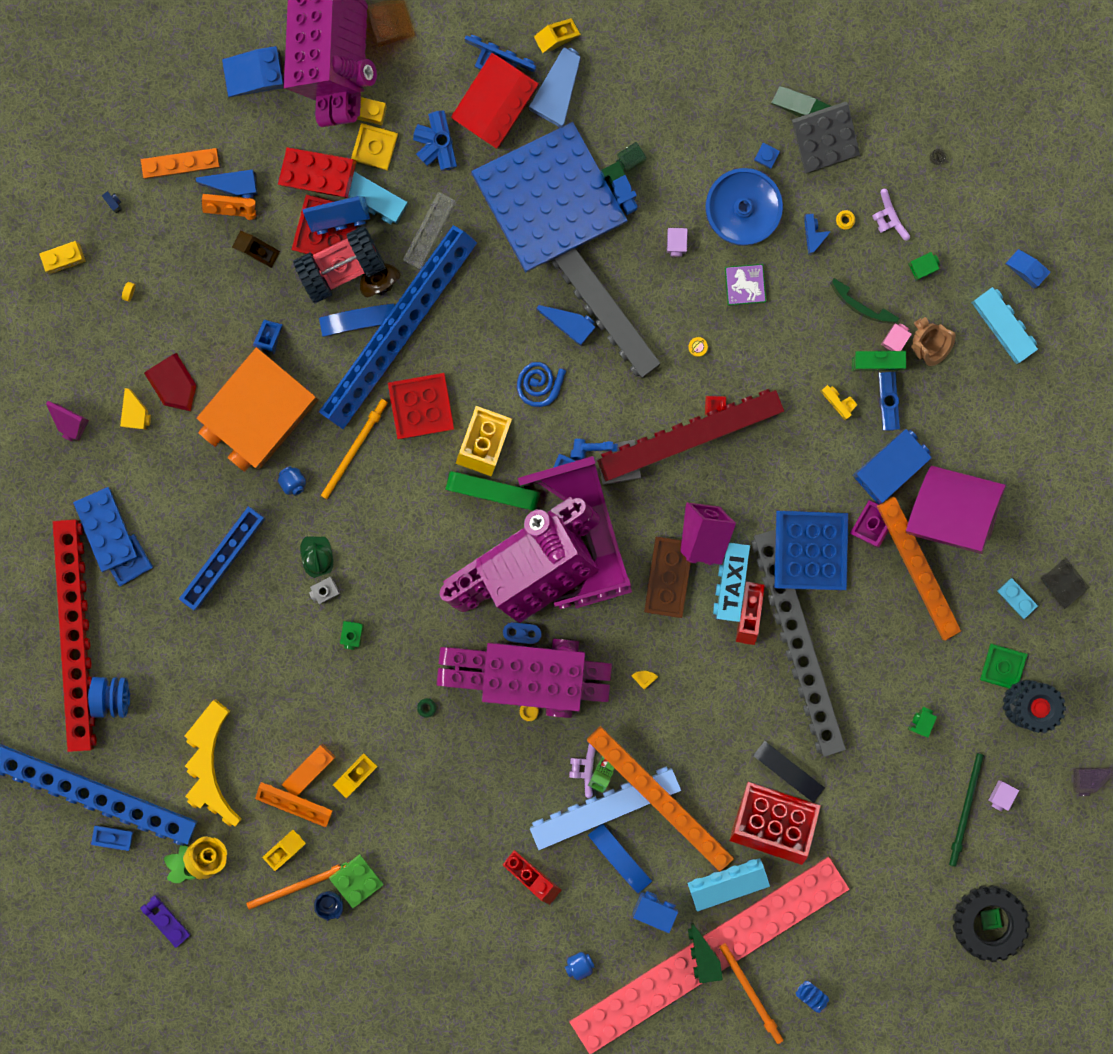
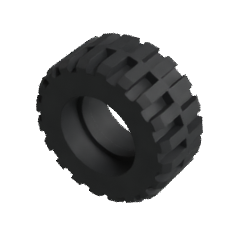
M986 885L980 886L977 890L975 888L970 890V894L967 896L964 894L961 898V903H957L955 907L957 911L956 914H953L952 919L954 920L953 931L956 933V938L962 947L972 956L983 961L997 962L999 959L1004 961L1008 959L1009 955H1016V950L1019 947L1023 948L1025 945L1023 941L1025 938L1028 939L1029 936L1027 928H1030V921L1027 919L1029 915L1023 907L1024 904L1008 890L993 885L990 887ZM987 906L1000 907L1008 916L1006 932L1002 937L994 941L982 940L974 931L976 915Z

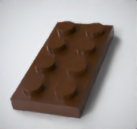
M655 537L644 608L645 613L682 618L691 564L681 553L682 540Z

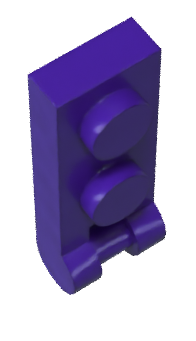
M154 895L150 898L151 901L147 905L144 904L140 909L176 948L191 934L165 904ZM158 907L160 911L155 915L152 910Z

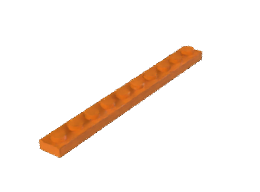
M601 726L587 738V741L718 871L721 872L734 859Z

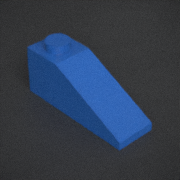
M253 169L196 178V182L199 185L236 197L253 199L254 195H258Z
M538 305L536 308L537 311L580 346L595 330L593 325L595 322L587 315L583 317L580 314Z

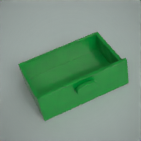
M855 351V356L852 357V371H902L906 369V351Z

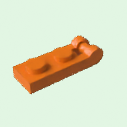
M211 194L202 195L203 213L242 216L247 220L256 218L254 199Z

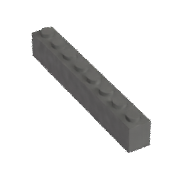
M576 249L550 260L556 270L560 268L563 272L561 277L566 284L569 285L571 283L575 288L573 293L577 299H583L586 303L584 308L589 315L594 314L598 319L596 324L601 331L605 329L609 334L607 337L609 342L613 346L617 345L621 350L618 352L624 361L628 360L632 365L630 370L636 377L640 376L642 379L661 364Z

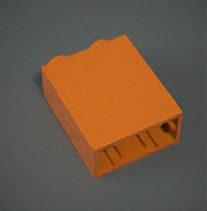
M256 347L196 418L204 424L198 433L214 447L222 440L229 445L233 451L227 458L244 472L251 465L260 470L319 399Z

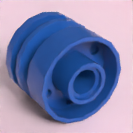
M107 677L92 678L88 694L91 717H106L108 709H110L112 718L117 717V714L120 718H126L130 705V689L127 678H120V681H118V678L114 677L110 686Z

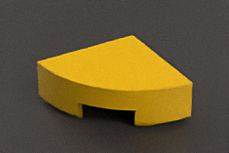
M639 671L631 675L644 690L658 678L656 674L648 671Z

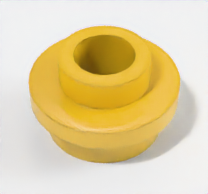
M848 210L841 211L836 217V224L843 230L850 229L855 224V216ZM843 217H847L849 219V222L847 224L842 222Z

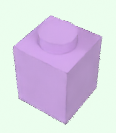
M668 228L667 253H671L672 257H682V254L687 252V228Z
M999 780L989 801L993 803L992 807L1002 812L1004 808L1009 811L1019 790Z

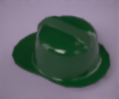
M306 536L300 545L305 572L313 578L331 573L333 569V556L329 540L326 537Z

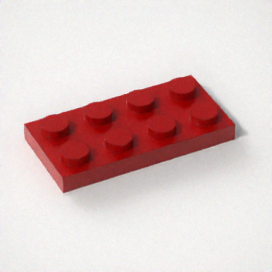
M287 147L278 185L348 198L357 161L350 158Z

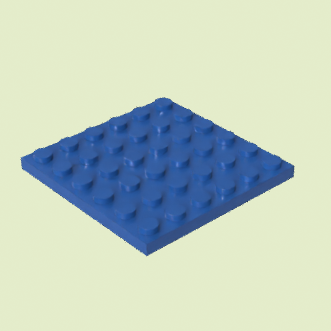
M573 122L471 172L525 273L627 223L624 213L616 202L606 181L603 179L598 166Z

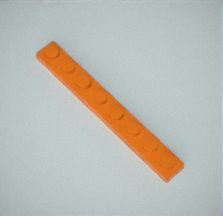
M892 497L879 504L877 508L942 640L949 639L961 632L915 536L906 533L908 522L897 499Z

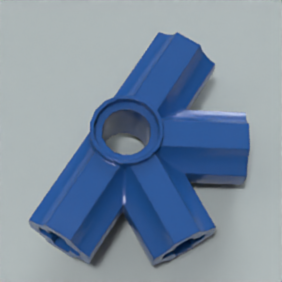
M445 111L432 112L428 114L431 128L419 124L415 128L413 141L426 144L416 155L426 166H429L438 158L441 171L454 169L457 167ZM442 136L447 137L445 145H439L438 143L439 138Z

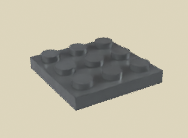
M847 102L792 119L805 173L860 155Z

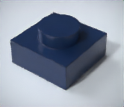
M107 191L102 195L115 213L122 209L119 205L122 202L115 193L111 195Z

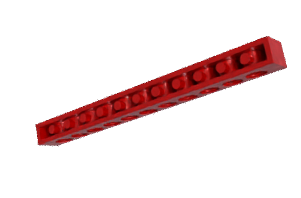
M79 520L53 521L67 752L93 750L97 744L96 734H93L92 728L95 726V717H91L88 703V694L92 676L89 677V669L92 667L91 658L88 657L87 651L90 650V639L86 636V631L89 630V620L85 619V611H88V602L84 600V592L87 591L86 581H83L82 574L85 573V562H82L81 554H84L83 542L80 543V535H83L82 523H79ZM68 534L73 536V542L70 545L65 542V537ZM69 553H72L75 558L72 564L66 561ZM71 572L76 576V580L73 583H70L67 579L68 574ZM72 591L77 595L75 602L69 600V594ZM72 611L78 613V619L75 622L70 619ZM73 630L79 632L80 636L77 641L71 637ZM75 649H78L81 653L78 660L72 656V652ZM76 668L82 671L80 679L74 677L73 673ZM77 687L83 690V696L81 698H78L75 695V690ZM78 707H82L84 709L85 713L83 717H79L76 714V709ZM79 726L85 728L86 733L84 736L78 734L77 729Z

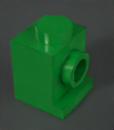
M922 707V710L919 713L916 712L913 717L912 723H914V726H909L908 730L928 738L937 716L932 715V710Z

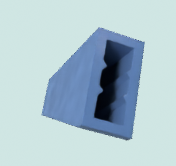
M572 48L562 49L529 106L530 111L559 128L565 124L580 63L579 53Z

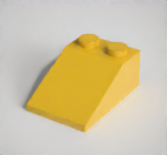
M476 406L455 464L492 476L512 419Z

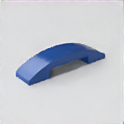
M394 304L361 308L320 317L322 337L381 326L394 308Z
M600 824L588 834L593 843L637 893L652 882L604 824Z

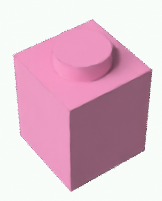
M901 323L899 325L894 324L881 345L890 351H901L911 336V333L908 332L909 328Z

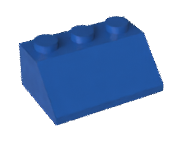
M365 196L352 197L303 209L311 232H317V235L329 233L328 229L336 228V231L346 229L347 224L354 223V226L366 224L365 220L370 219Z

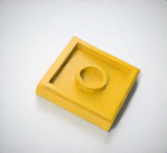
M361 123L351 159L356 160L358 163L388 171L398 133Z

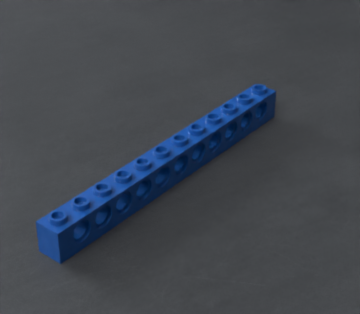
M454 225L451 227L319 413L340 428H345L375 384L383 376L388 366L395 359L398 352L406 344L411 334L416 330L421 320L439 298L447 284H449L457 270L462 266V263L477 244L473 238Z
M0 744V775L5 776L8 774L13 776L12 779L20 783L26 781L31 783L30 787L38 790L44 788L49 790L48 794L59 797V795L67 797L66 801L77 804V802L82 803L84 808L88 810H100L102 815L106 817L120 818L119 821L124 824H136L138 829L145 832L149 830L156 832L155 835L160 838L166 839L169 837L174 839L173 842L175 844L184 846V844L188 845L191 842L198 821ZM11 760L17 762L18 767L16 770L10 768ZM29 767L35 769L34 777L28 775L27 770ZM46 774L53 776L52 784L46 782ZM64 781L71 783L70 791L63 788ZM82 788L89 790L88 798H84L81 795ZM100 795L106 796V805H102L99 802ZM118 802L124 803V812L118 811L116 807ZM135 809L142 810V819L135 817ZM153 816H158L161 819L159 826L153 824ZM171 823H176L179 826L177 833L170 830Z

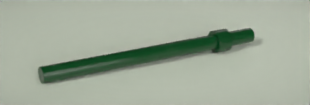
M976 754L955 842H952L951 846L952 854L949 862L951 866H957L959 854L963 850L964 845L962 842L984 758L983 754Z

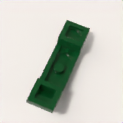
M835 278L831 281L830 284L837 296L857 314L881 323H896L900 319L884 308L877 314L846 295L850 287Z

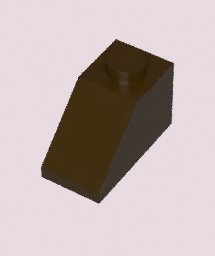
M241 230L232 246L235 250L272 268L280 253L276 248Z

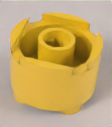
M201 837L187 848L183 861L187 871L199 880L213 877L224 868L227 850L219 839Z

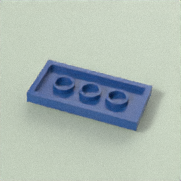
M109 487L73 502L101 572L104 573L138 558Z

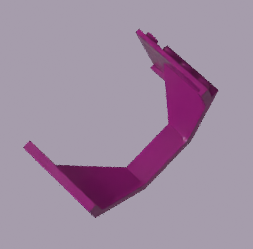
M588 457L519 477L518 481L521 488L539 484L563 501L569 497L573 499L580 498L592 507L600 517L598 525L586 535L592 559L599 571L587 578L577 591L560 596L554 600L555 607L559 606L560 609L570 607V602L574 601L575 608H580L631 593V584L613 531L594 457Z

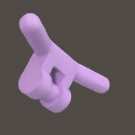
M882 189L880 193L885 209L872 215L874 221H877L880 233L895 227L903 240L908 241L910 235L901 224L892 206L888 190ZM888 215L891 220L888 223H886L884 219V216Z
M590 743L586 759L571 758L572 771L569 774L570 778H585V796L587 798L593 796V789L588 786V783L593 775V762L596 750ZM580 765H585V772H579Z

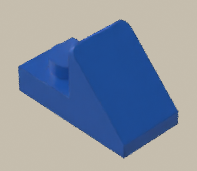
M806 214L804 221L808 255H812L831 231L816 233L815 230H818L817 218L814 219V214Z

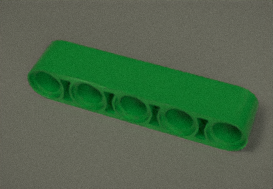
M449 471L445 488L448 491L532 511L537 510L541 494L540 492Z

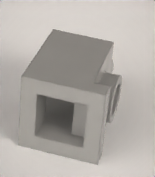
M332 577L311 586L312 591L309 592L313 602L317 601L318 604L341 594ZM321 588L326 589L325 595L320 594Z

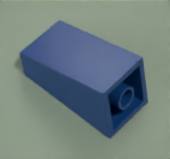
M903 430L852 475L877 504L883 503L931 459L929 455L931 452L924 444L920 445L916 441L918 437L912 430Z

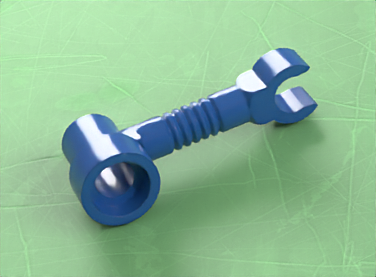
M574 439L570 458L574 460L585 459L587 451L612 450V452H617L618 444H613L611 441L585 443L586 440Z

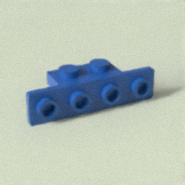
M471 35V37L465 36V43L481 49L475 68L481 70L491 53H494L515 68L518 65L535 73L536 65H534L532 60L517 58V54L509 50H506V52L501 51L499 46L493 43L485 44L481 42V38L475 35Z

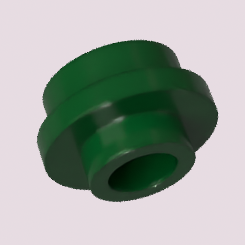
M429 698L422 699L417 705V711L422 717H431L436 712V704ZM425 704L430 705V711H424L423 706Z

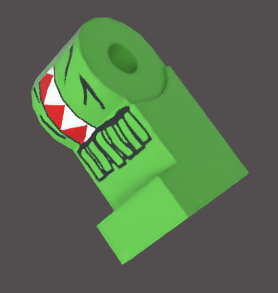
M603 756L588 783L589 787L602 793L607 788L614 767Z

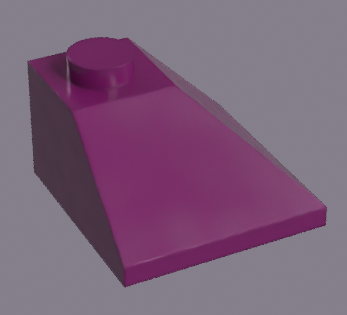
M47 401L48 410L58 431L63 433L62 437L71 442L74 439L79 441L89 420L56 403Z

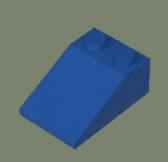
M277 46L256 49L222 59L228 97L284 88Z

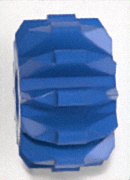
M809 981L801 984L796 992V996L818 1013L829 1002L828 996Z

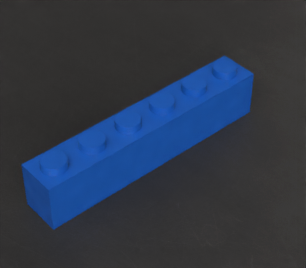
M248 506L180 596L179 600L192 610H198L266 518Z

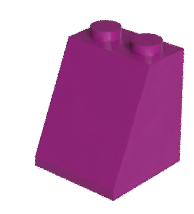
M687 502L681 553L691 563L722 564L736 523L720 506Z

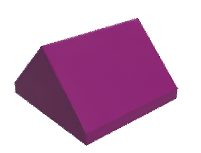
M869 500L850 534L875 548H879L889 530L877 508L878 504Z

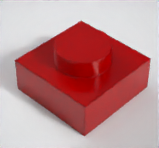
M706 396L705 415L715 409L718 412L725 410L726 397Z

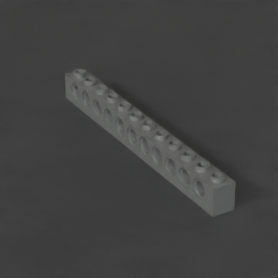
M776 529L755 535L751 545L753 551L758 552L759 559H756L759 569H763L765 577L762 578L765 588H769L771 593L768 596L771 607L775 606L777 612L774 614L776 624L781 625L783 631L780 632L782 642L786 643L788 650L785 651L788 661H792L794 666L791 669L794 680L798 679L800 687H797L800 699L804 698L806 704L803 706L806 717L809 716L811 724L808 725L811 734H815L817 742L814 743L816 751L821 753L823 757L844 751L846 749L795 589H785L783 593L778 594L775 591V575L773 576L769 573V567L775 564ZM766 546H770L773 549L771 557H766L763 554V549ZM784 601H788L791 606L787 612H783L780 607ZM790 619L796 622L794 630H788L786 627V623ZM795 638L802 640V645L798 649L792 646V641ZM801 656H805L808 659V663L804 667H800L798 664V659ZM808 674H811L814 678L811 685L804 683V677ZM812 693L819 695L817 703L813 704L810 702L809 698ZM819 711L825 713V719L821 722H817L815 719V715ZM824 730L831 732V737L828 740L821 738V733Z

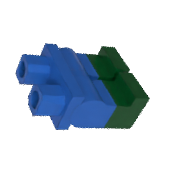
M619 161L602 169L601 175L604 180H609L618 205L623 207L626 215L635 212L638 208L635 202L637 195L635 191L631 192V185Z

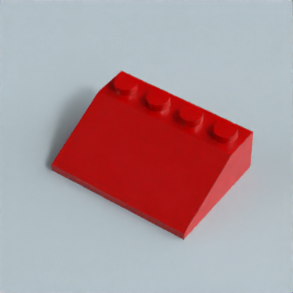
M491 53L451 118L496 149H499L540 84L494 53Z
M747 782L729 841L803 865L809 854L820 805Z

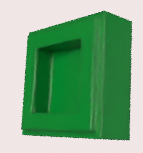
M999 908L979 911L983 931L1002 928Z

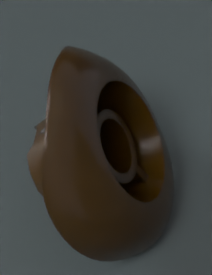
M384 263L386 269L370 277L366 276L365 273L362 274L360 280L362 295L368 298L375 294L384 295L387 291H391L393 283L401 276L400 271L395 266Z

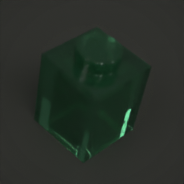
M635 142L617 154L618 160L616 162L619 161L622 169H625L628 173L645 162L647 157L638 143Z

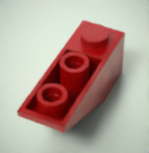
M515 850L502 864L535 896L549 905L562 891L554 882Z

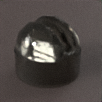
M935 149L929 156L930 162L934 165L942 164L946 160V153L942 149Z

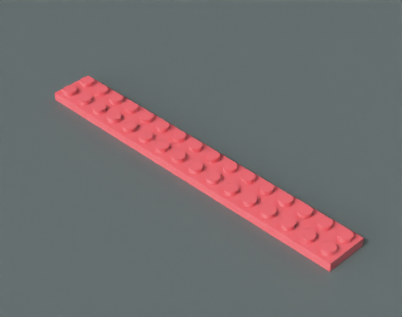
M826 857L703 937L718 956L722 971L730 965L720 950V945L726 943L735 960L738 961L850 889L831 859ZM693 943L569 1021L589 1054L594 1053L702 984L699 983L698 978L695 979L693 967H697L696 959H692L690 948L694 947Z

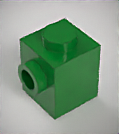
M929 252L910 261L908 265L917 281L938 271L940 262L936 255Z
M350 621L343 622L340 644H343L345 649L355 650V647H360L364 624Z

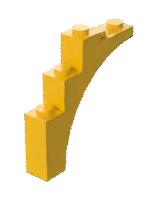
M215 699L185 735L187 738L186 742L190 746L199 748L185 765L188 769L187 773L194 778H200L185 797L188 798L187 802L192 807L202 808L206 803L208 810L214 814H220L223 817L222 821L228 826H237L242 818L231 809L223 797L214 770L216 739L222 723L230 713V710Z

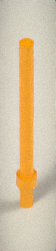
M381 399L375 410L371 411L365 426L322 492L321 496L325 499H328L374 424L378 423L382 417L380 415L388 404L384 399Z

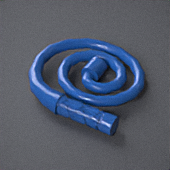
M532 362L525 366L519 374L517 380L519 397L524 403L533 407L550 405L559 395L566 370H558L555 384L550 396L546 400L533 402L523 395L521 389L523 375L534 366H540L548 373V385L540 392H533L529 389L528 380L530 376L537 373L542 377L541 382L531 378L529 385L534 387L542 386L546 381L545 374L538 369L531 370L526 374L523 386L526 392L532 396L546 394L552 387L553 376L546 364Z

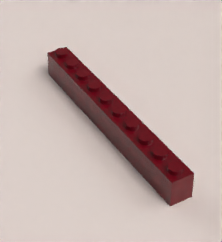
M769 389L759 392V397L753 399L751 395L741 399L742 403L739 405H735V402L725 405V410L721 412L715 409L706 413L707 417L703 419L697 416L689 420L690 424L683 426L682 423L672 426V431L666 433L664 429L654 433L655 437L648 440L646 436L636 440L637 444L634 446H630L628 443L618 447L620 451L616 453L610 450L601 454L602 458L598 459L597 462L605 482L784 412L777 391L770 392Z

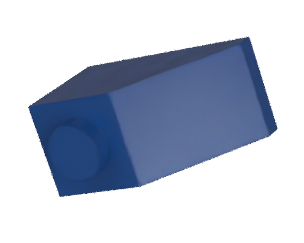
M1019 249L1005 263L1033 289L1038 287L1050 274V271L1037 259Z

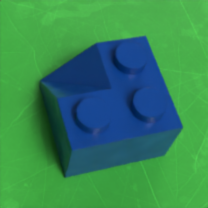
M646 891V893H640L632 915L636 920L670 933L678 910L675 909L676 905L668 901L661 903L656 894Z

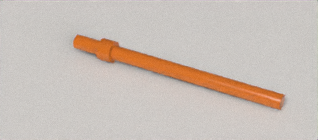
M339 864L331 867V870L247 902V907L249 910L329 879L330 876L341 869V866Z
M726 943L720 945V950L764 1021V1027L767 1032H770L776 1043L780 1044L783 1042V1038L777 1030L778 1026L774 1019H771Z

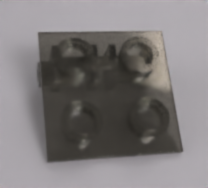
M1066 557L1047 574L1045 573L1040 577L1041 583L1047 589L1049 588L1048 592L1053 593L1051 596L1055 597L1059 606H1062L1064 609L1089 588Z

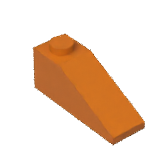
M321 744L285 780L282 786L292 795L298 796L336 757Z

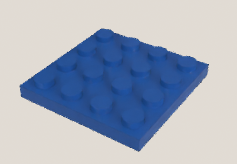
M776 511L775 588L846 590L848 513Z

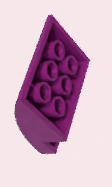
M931 465L918 493L906 533L983 554L987 540L990 541L1006 485Z

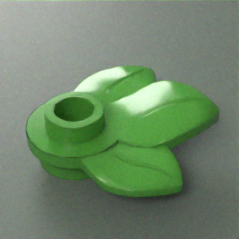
M186 845L180 846L179 854H170L164 857L167 867L171 870L167 879L173 883H181L185 879L192 880L196 878L187 871L183 861L188 848Z

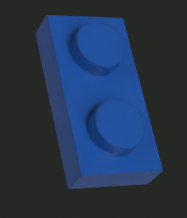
M95 825L91 845L130 851L133 831Z

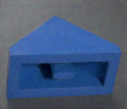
M263 320L253 346L260 350L275 353L282 324Z

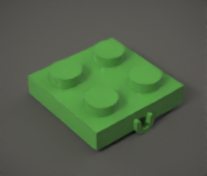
M360 854L349 863H343L341 869L329 877L330 881L352 908L383 886V882Z

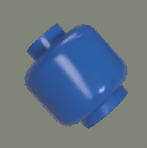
M289 466L279 473L278 483L285 494L297 496L304 491L306 479L298 468Z
M579 952L567 959L568 966H565L568 976H573L575 980H581L593 973L592 969L595 968L590 955L584 952Z

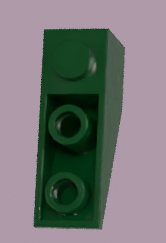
M691 923L688 935L689 940H693L694 947L690 949L692 959H696L697 967H693L695 979L698 978L699 983L723 980L718 956L695 924Z

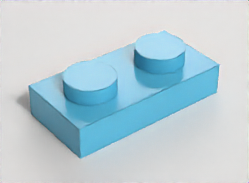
M1012 578L997 590L1023 619L1038 607Z

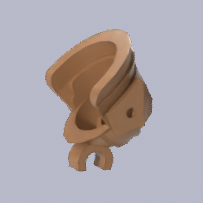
M926 317L920 318L914 322L918 330L915 332L911 347L919 359L923 358L928 366H935L950 353L955 343L956 335L941 324H929Z

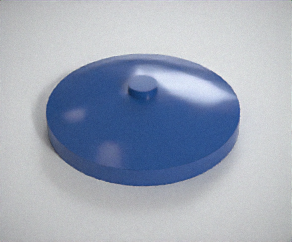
M739 168L726 172L714 182L707 195L705 210L709 225L721 239L734 245L747 246L757 244L773 233L780 222L783 203L778 187L766 174L754 169Z

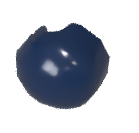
M323 892L314 901V911L319 917L327 921L335 918L338 919L343 912V901L336 892Z

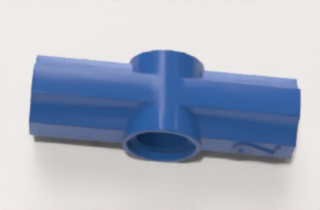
M895 372L878 373L879 403L881 406L883 431L899 430V399L897 396ZM886 396L892 397L894 401L891 407L887 406L884 402Z

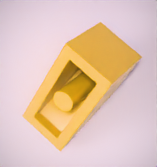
M572 18L547 25L534 38L542 53L562 46L581 34Z
M125 388L120 426L146 430V427L150 426L151 415H148V410L131 389Z
M363 754L333 786L347 798L377 766Z
M292 830L262 858L276 871L306 843L299 834Z

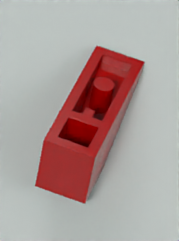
M745 582L736 642L755 645L759 632L764 584Z

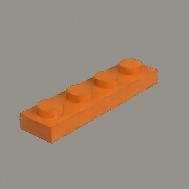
M217 148L141 159L144 179L220 168Z
M262 782L255 798L323 827H327L332 814V810L324 806L317 805Z

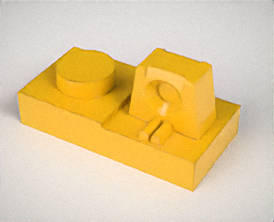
M828 385L820 391L844 420L852 415L851 412L857 404L851 397L840 401L838 391L833 386L829 387Z

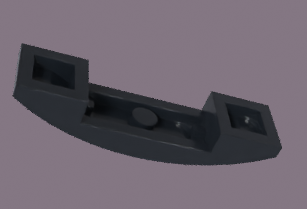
M765 740L753 755L813 803L825 789L824 786Z

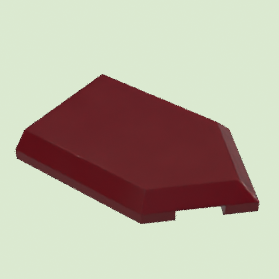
M177 353L172 354L144 372L164 406L191 412L197 385Z

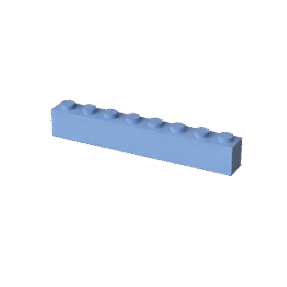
M666 766L656 770L657 774L652 777L670 795L681 791L672 768L668 769ZM627 782L621 785L622 789L614 791V789H610L603 793V797L598 799L596 796L585 800L586 804L584 805L574 804L568 807V811L561 814V811L551 814V818L543 821V818L532 822L533 826L530 827V831L538 850H541L646 806L650 802Z

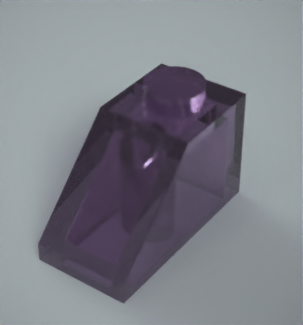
M1073 768V791L1079 793V796H1091L1090 793H1096L1113 776V768Z

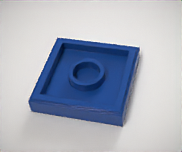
M135 534L130 536L138 558L110 570L119 587L154 568Z

